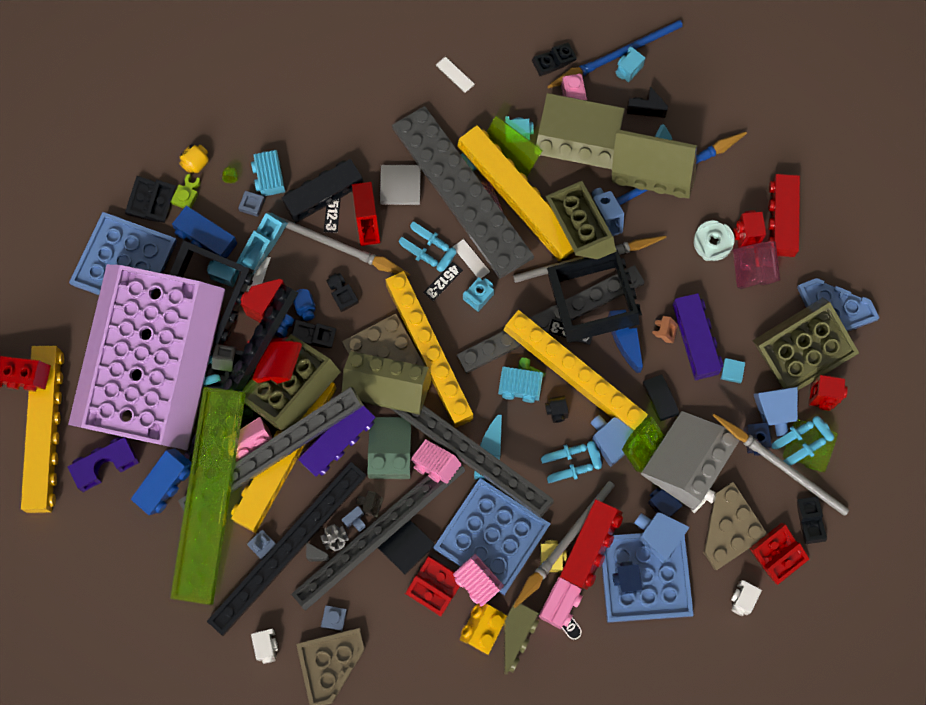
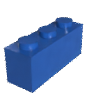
M188 206L184 207L172 223L175 229L174 233L183 240L187 238L191 241V244L224 258H227L238 244L233 235Z
M176 448L166 450L131 500L148 515L161 513L166 508V502L169 497H173L179 490L178 485L180 482L187 479L190 475V469L194 464Z

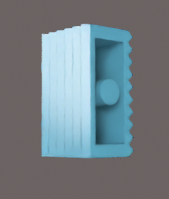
M277 150L254 154V161L251 162L253 173H257L258 179L254 180L256 191H260L262 196L285 193Z
M503 366L498 394L502 395V398L509 400L518 397L523 398L522 401L534 403L535 400L539 401L543 373Z

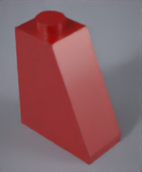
M372 182L352 184L360 245L379 244L380 237Z

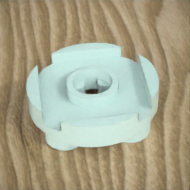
M711 220L699 226L694 235L693 243L695 250L704 260L717 261L729 255L735 238L729 226ZM713 236L714 239H719L717 245L709 242L711 240L710 237Z

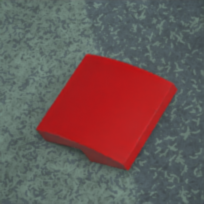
M294 341L269 343L257 364L252 380L257 383L272 380L277 384L291 380L302 344Z
M780 523L750 547L755 558L777 585L809 560L802 545L795 541L784 523Z
M428 556L405 594L437 615L442 616L460 586L455 581L453 575L455 571L433 557Z

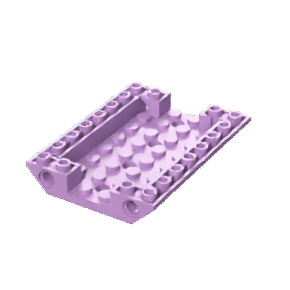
M107 264L68 425L188 450L225 289L201 281L123 265ZM159 288L161 296L158 299H152V291ZM145 329L151 330V337L148 340H143L142 332ZM136 369L142 372V376L138 381H134L132 378V373ZM126 410H130L132 413V418L128 422H125L122 418Z

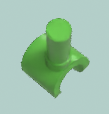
M521 358L519 360V369L542 372L530 366V359Z

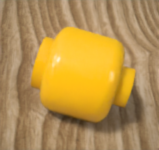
M190 144L179 155V164L190 174L192 172L199 173L209 162L207 157L208 151L202 145Z

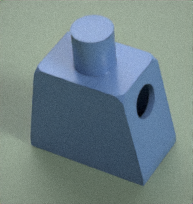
M602 188L593 190L591 192L592 199L612 236L623 233L624 212L611 191L604 193Z
M797 387L754 393L763 423H768V426L775 425L776 436H784L789 433L787 423L797 421Z
M598 415L591 422L598 431L592 440L610 467L638 444L642 438L617 417H614L607 423Z
M659 512L652 520L641 513L635 521V524L644 530L639 540L662 563L667 561L689 529L688 526Z

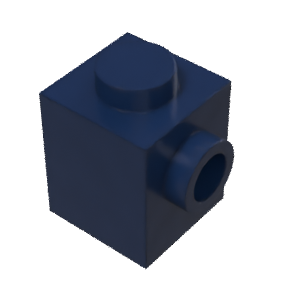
M768 423L750 424L743 429L744 432L752 435L753 439L755 438L766 449H771L772 444ZM746 446L747 453H754V456L761 455Z
M659 487L649 495L651 499L648 504L656 513L659 512L668 517H671L683 506L678 499Z
M632 561L619 563L620 567H617L615 573H612L614 586H618L619 595L641 592L643 587L639 565L633 564Z

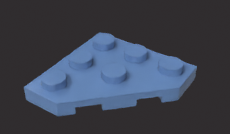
M818 278L797 286L806 307L822 297L828 300L847 332L879 319L870 299L853 295L848 290L838 286H831Z

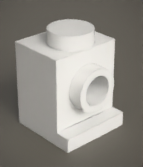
M742 580L737 585L741 589H736L731 598L734 601L731 610L740 616L748 615L752 612L762 591Z
M273 629L251 634L256 660L262 661L263 664L276 661L275 652L278 651L276 638L272 639V636L276 635Z

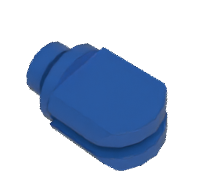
M299 289L296 291L298 294L293 301L297 314L302 316L304 321L312 320L315 317L314 312L316 310L312 294L307 289Z

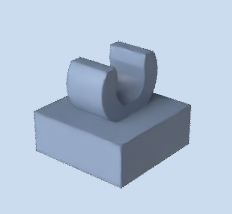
M358 506L341 519L348 529L354 525L360 532L366 527L361 520L364 513Z
M261 530L247 545L262 560L276 543Z

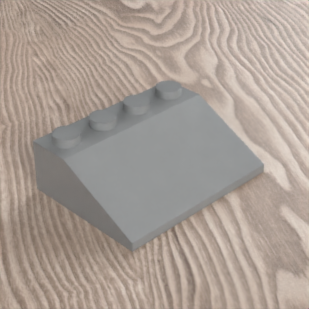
M681 411L641 472V475L694 510L703 501L740 440L721 425Z

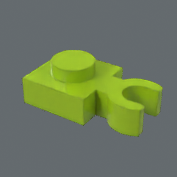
M187 174L185 177L186 184L185 186H178L171 200L172 205L183 209L185 206L192 208L198 196V192L195 189L201 185L200 178L197 177L194 183H190L192 177L190 174Z

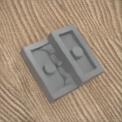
M381 165L380 205H420L421 168L419 165Z

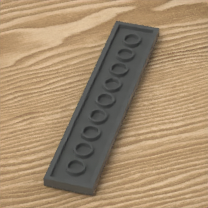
M425 106L392 125L396 135L499 279L534 258L527 245Z

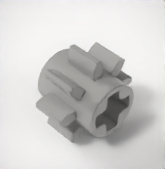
M335 524L325 528V535H321L326 550L331 548L334 551H338L344 548L345 541L349 540L344 527L341 526L339 528Z

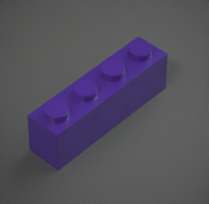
M699 293L676 298L672 306L694 379L699 380L719 375L722 370L721 368H723V361L721 356L717 355V342L710 333L711 322L704 313L706 310L704 300L700 299Z
M365 406L361 407L321 433L297 457L298 460L315 477L318 474L324 475L330 468L328 464L333 459L335 461L339 460L345 453L343 450L348 445L353 446L360 438L358 435L363 430L368 431L374 425L373 420L376 417Z

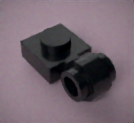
M334 273L328 276L329 279L326 282L331 291L336 290L331 294L341 312L359 303L351 286L347 284L343 287V284L346 282L341 273Z

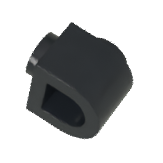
M565 395L548 398V403H545L547 415H551L553 423L565 421L569 414Z

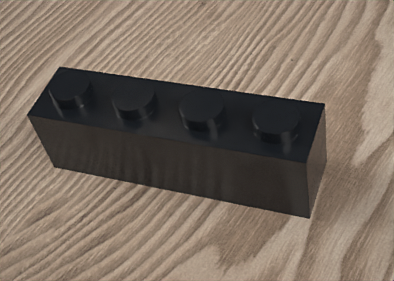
M351 159L339 162L335 168L321 172L317 178L305 181L301 187L287 191L281 198L294 222L298 223L353 191L352 184L363 183V177Z

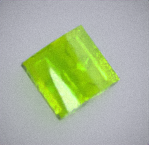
M653 417L645 419L632 432L622 448V451L637 472L643 471L665 437Z
M797 419L793 426L796 429L804 423L806 424L807 421ZM815 425L812 429L800 435L802 437L800 441L796 438L786 445L783 453L784 459L804 448L802 446L804 443L809 446V444L819 438H824ZM831 431L834 434L832 441L826 440L825 445L813 452V457L807 455L797 463L825 473L838 433Z

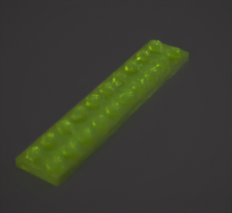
M203 388L171 599L213 605L246 396L245 392Z

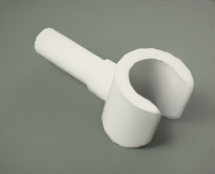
M709 490L703 501L694 510L691 509V511L695 513L706 500L713 503L714 493L716 492Z

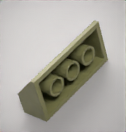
M583 181L546 196L575 255L600 259L616 252L613 236Z
M350 351L344 367L342 392L352 387L362 403L420 415L432 377L429 367Z

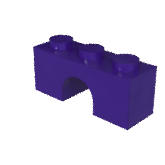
M118 437L113 439L110 445L94 449L91 455L85 458L79 457L72 461L68 469L77 488L85 492L102 483L98 471L100 466L106 462H113L116 469L120 472L140 463L130 442L125 437Z

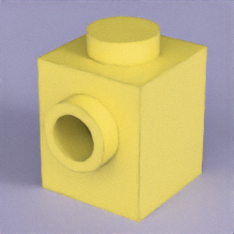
M547 540L545 544H541L540 565L546 561L557 547L558 541ZM566 550L553 564L549 572H562L563 563L567 561Z

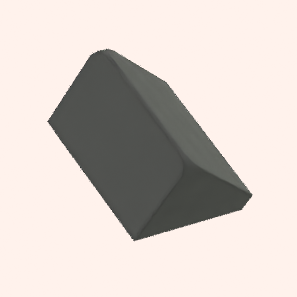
M216 344L212 357V369L231 372L234 365L236 347Z
M306 543V558L309 562L330 560L327 553Z

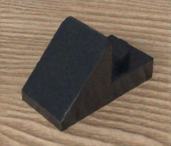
M652 87L649 89L647 100L639 97L629 98L627 105V114L665 118L668 110L667 104Z

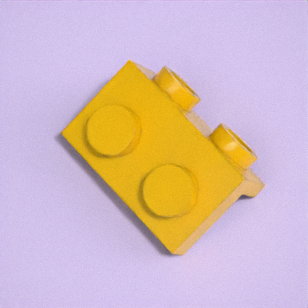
M478 603L472 609L471 617L463 627L459 640L489 655L507 615L488 604L480 606Z

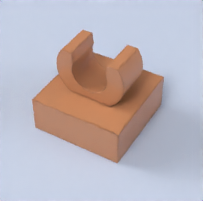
M663 316L662 321H655L660 330L653 331L652 333L656 337L662 338L666 343H674L678 324L671 317Z

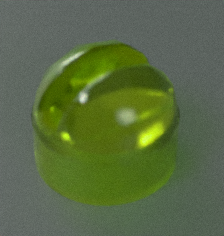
M230 166L226 167L222 172V180L226 183L237 182V170L235 168L231 169Z

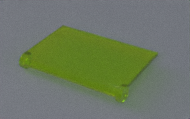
M495 116L487 130L489 139L494 144L499 145L502 154L506 158H510L518 172H522L527 177L543 150L498 116Z

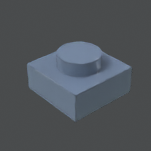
M245 191L238 209L240 212L258 217L265 198L264 196Z
M326 605L321 627L343 631L347 609Z

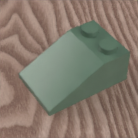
M376 417L373 420L374 425L369 429L367 471L369 479H411V424L402 417Z

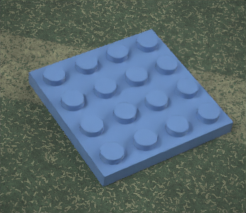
M102 212L69 283L72 286L99 295L107 264L123 265L163 273L177 240L174 237Z
M479 478L433 549L460 567L476 554L504 585L499 593L505 596L549 528L550 523L543 518H539L523 505Z
M643 533L612 535L614 536L613 543L609 548H606L604 553L605 560L602 564L607 623L694 616L685 535L665 563H662L639 540ZM632 561L633 564L639 565L643 590L638 593L619 595L618 586H614L612 573H615V569L620 567L619 563Z

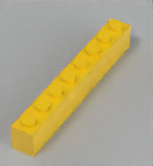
M477 125L460 137L458 148L559 262H562L574 251L549 203L542 199L537 188L532 187L528 183L527 177L522 172H518L513 161L502 154L501 148L489 139L488 133L484 129L481 130Z
M402 271L385 279L386 287L425 366L429 367L432 377L431 381L454 428L472 421V410L405 272Z
M520 310L505 325L504 331L612 419L617 417L635 431L648 414Z
M32 346L31 360H39L51 365L46 389H36V392L29 391L21 498V510L26 513L52 512V506H55L56 503L53 486H56L57 475L54 473L55 465L58 464L56 445L59 444V433L57 432V424H60L61 421L58 405L62 402V394L59 392L60 384L63 383L61 364H64V353L57 346Z
M332 382L301 419L331 400L337 389L335 383ZM278 430L275 433L274 437H276L282 432ZM305 445L254 477L250 486L246 485L241 494L243 497L241 502L236 504L231 512V515H233L231 519L235 523L257 533Z

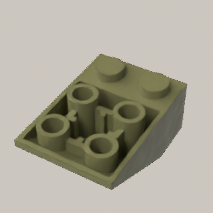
M519 604L516 608L512 606L504 622L505 675L509 671L514 672L520 660L516 658L517 654L524 652L530 641L526 638L528 633L533 634L540 621L537 619L539 613L522 604Z

